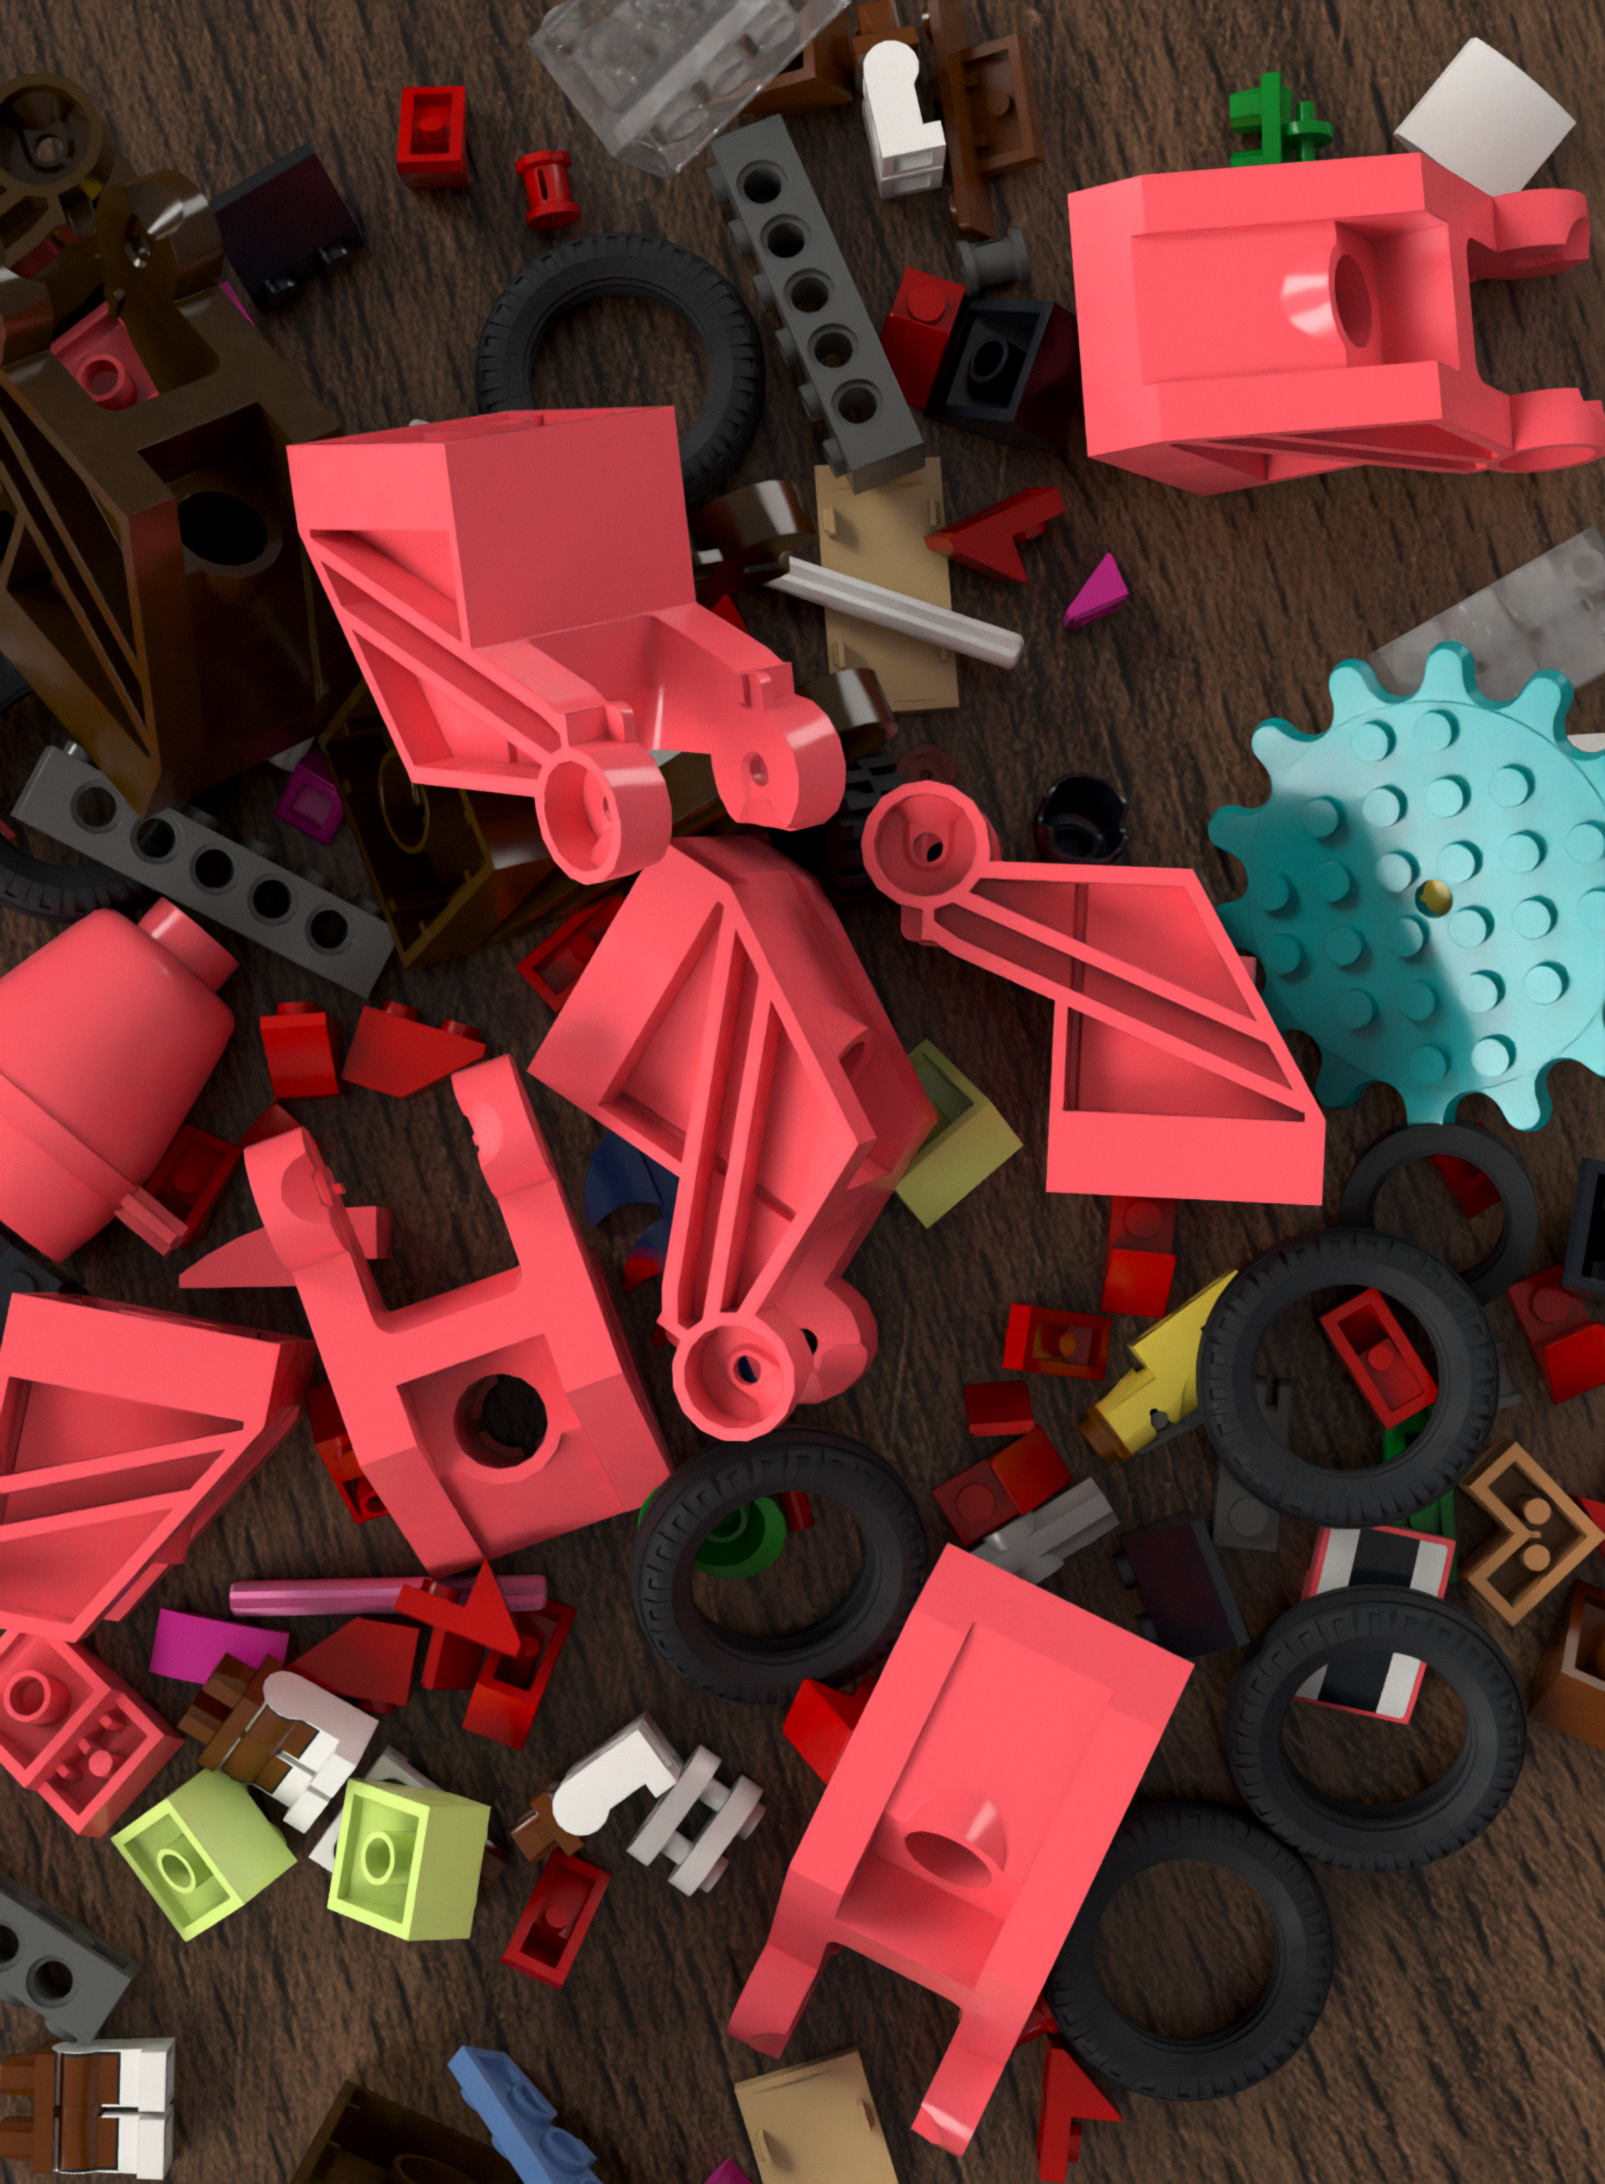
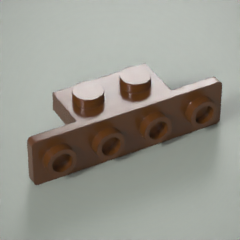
M927 0V6L922 10V21L926 35L931 43H933L936 67L931 71V83L934 94L942 105L945 124L943 133L946 142L945 160L951 166L954 190L949 194L950 212L954 222L962 232L980 241H986L996 238L988 179L1045 162L1028 42L1026 38L1015 33L969 48L962 0Z

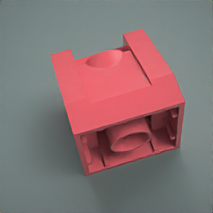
M1421 152L1139 175L1067 194L1087 451L1090 458L1205 497L1366 464L1442 473H1459L1462 475L1486 470L1502 473H1531L1571 468L1596 461L1605 456V414L1601 400L1583 401L1579 388L1544 389L1507 395L1481 380L1476 365L1469 284L1484 279L1515 280L1552 275L1573 269L1589 260L1591 231L1588 200L1583 193L1569 189L1549 188L1525 190L1492 197Z
M674 406L510 410L286 445L298 532L412 783L534 797L542 838L553 860L569 878L585 885L601 883L634 874L645 867L660 862L666 854L672 835V807L666 782L654 758L647 752L648 750H672L711 754L712 769L718 794L729 815L736 823H751L794 831L826 823L838 811L845 792L846 762L841 741L828 715L812 700L795 694L792 662H783L768 647L696 602Z
M925 780L902 784L881 797L866 819L861 839L864 867L877 889L901 905L900 928L903 936L910 941L918 942L920 945L945 948L955 956L1055 1000L1046 1192L1322 1206L1326 1120L1255 987L1257 958L1238 955L1193 869L1004 862L1001 839L987 816L979 810L975 802L955 787ZM942 843L943 850L939 858L928 862L929 850L934 845Z
M754 834L670 838L666 854L660 862L642 869L528 1067L527 1072L679 1177L662 1283V1313L656 1323L665 1328L667 1340L677 1347L672 1362L673 1389L683 1412L701 1431L723 1441H749L780 1427L795 1410L797 1404H818L854 1387L870 1370L878 1350L877 1322L868 1301L850 1283L842 1279L841 1276L938 1120V1116L830 900L825 895L818 877ZM800 1329H808L815 1334L818 1346L813 1354L804 1333ZM742 1356L747 1357L753 1374L758 1379L757 1382L749 1383L740 1377L738 1362Z
M510 1053L451 1074V1080L463 1115L468 1117L475 1135H472L475 1145L479 1146L480 1149L478 1158L482 1173L491 1193L497 1198L520 1265L516 1268L398 1310L389 1311L383 1303L340 1195L346 1193L344 1184H336L330 1168L325 1166L309 1131L302 1126L248 1145L243 1150L246 1171L259 1214L277 1256L283 1266L288 1271H292L359 1467L433 1581L481 1565L485 1559L489 1561L612 1516L640 1508L654 1489L662 1485L669 1475L675 1472L673 1460L598 1248H589L585 1244L539 1119L535 1116L521 1076ZM497 1374H507L514 1378L523 1379L537 1390L545 1404L548 1426L545 1434L535 1442L537 1449L535 1453L525 1455L522 1447L504 1445L496 1441L487 1430L481 1432L476 1419L482 1418L483 1402L489 1390L499 1382Z
M73 1292L12 1293L0 1349V1629L76 1643L88 1637L103 1619L119 1622L130 1617L175 1565L185 1564L187 1552L305 1418L307 1402L304 1390L311 1388L318 1354L316 1340Z
M947 1543L905 1623L789 1865L767 1944L737 2002L729 2021L726 2035L756 2051L779 2059L798 2027L830 1957L839 1954L843 1945L949 1999L960 2008L958 2013L960 2022L924 2097L911 2129L930 2143L962 2158L1195 1664L969 1552Z

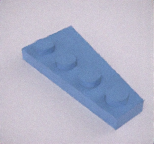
M461 2046L447 2065L462 2087L461 2095L472 2109L479 2113L492 2133L491 2140L494 2147L503 2157L511 2162L524 2184H604L590 2169L597 2157L581 2139H576L567 2131L554 2127L551 2124V2121L558 2112L506 2052Z

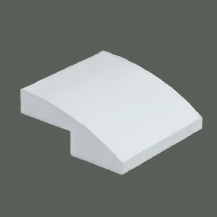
M1475 37L1467 42L1393 135L1410 153L1421 152L1494 197L1521 191L1576 124V121L1521 69L1485 42Z

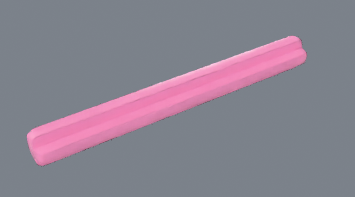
M497 1575L511 1612L539 1611L546 1607L547 1583L544 1576ZM447 1576L434 1582L460 1592L461 1595L457 1604L465 1607L477 1576ZM431 1577L240 1580L231 1585L229 1596L231 1613L236 1617L401 1614L394 1609L403 1584L421 1589L424 1579L431 1581L433 1579Z

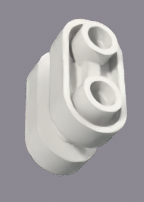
M701 1744L683 1765L678 1782L663 1793L626 1848V1852L646 1866L654 1860L659 1852L677 1863L668 1878V1882L688 1896H691L698 1887L706 1893L712 1889L729 1863V1860L723 1857L722 1853L735 1835L746 1840L767 1809L758 1802L764 1789L743 1774L734 1782L730 1789L713 1778L722 1759ZM699 1799L714 1811L691 1842L675 1829L695 1801Z

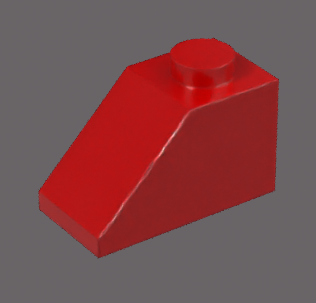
M547 1599L546 1607L539 1611L512 1612L526 1647L522 1661L490 1650L476 1682L461 1728L522 1751L574 1620L576 1609Z

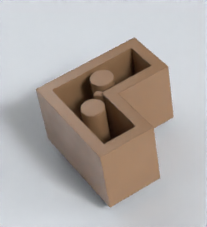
M1499 1438L1476 1460L1469 1472L1457 1484L1498 1527L1488 1539L1457 1567L1458 1578L1498 1620L1512 1627L1605 1539V1534L1516 1441Z

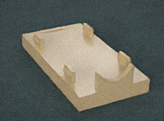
M940 456L925 457L924 468L855 496L846 475L835 478L829 464L814 465L821 567L952 611L948 558L929 550L924 540V536L946 527ZM824 606L829 674L856 668L875 670L893 715L958 711L959 697L955 651Z
M858 2045L735 2084V2093L763 2184H900Z

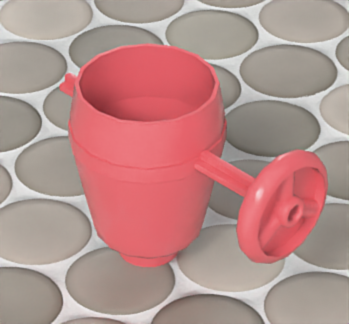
M161 897L137 924L114 909L103 908L95 910L0 978V1220L58 1264L67 1260L108 1226L115 1217L121 1220L164 1258L173 1249L176 1250L184 1241L183 1237L190 1231L189 1226L144 1189L143 1186L154 1174L234 1033L235 1020L233 1012L216 993L241 965L215 939L164 897Z

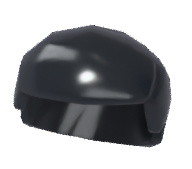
M1086 772L1062 775L1047 789L1035 811L1032 827L1037 851L1042 853L1043 859L1047 863L1111 866L1121 856L1122 849L1125 848L1129 840L1125 827L1129 811L1128 802L1108 780Z

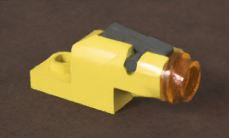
M1236 1269L1226 1270L1127 1344L1143 1368L1136 1372L1132 1367L1104 1399L1086 1410L1089 1417L1077 1425L1108 1467L1119 1458L1126 1462L1136 1453L1143 1455L1203 1424L1196 1393V1361L1202 1335L1200 1328L1205 1325L1221 1292L1238 1273Z

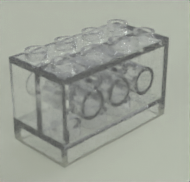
M567 0L546 14L542 20L541 28L527 43L613 158L671 181L710 140L737 116L852 1Z
M1595 525L1374 651L1363 661L1372 667L1380 684L1387 692L1396 696H1406L1413 693L1421 685L1424 678L1427 655L1431 649L1441 642L1453 640L1463 643L1472 652L1475 660V679L1478 688L1486 697L1493 701L1505 702L1513 699L1520 693L1532 674L1544 669L1561 671L1569 678L1573 685L1574 693L1605 676V542Z

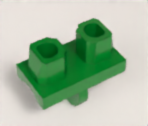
M1280 71L1261 74V87L1230 95V120L1236 135L1262 132V149L1232 153L1231 168L1294 163V150H1297V162L1316 161L1315 149L1325 147L1333 142V125L1329 122L1315 120L1314 102H1298L1296 104V121L1293 122V91L1289 87L1282 86V74Z

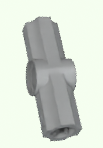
M1087 1476L1035 1510H1031L1024 1516L1019 1513L982 1537L984 1542L968 1552L1036 1585L1061 1568L1065 1563L1063 1561L1064 1558L1080 1548L1091 1544L1107 1531L1110 1532L1120 1522L1092 1477Z

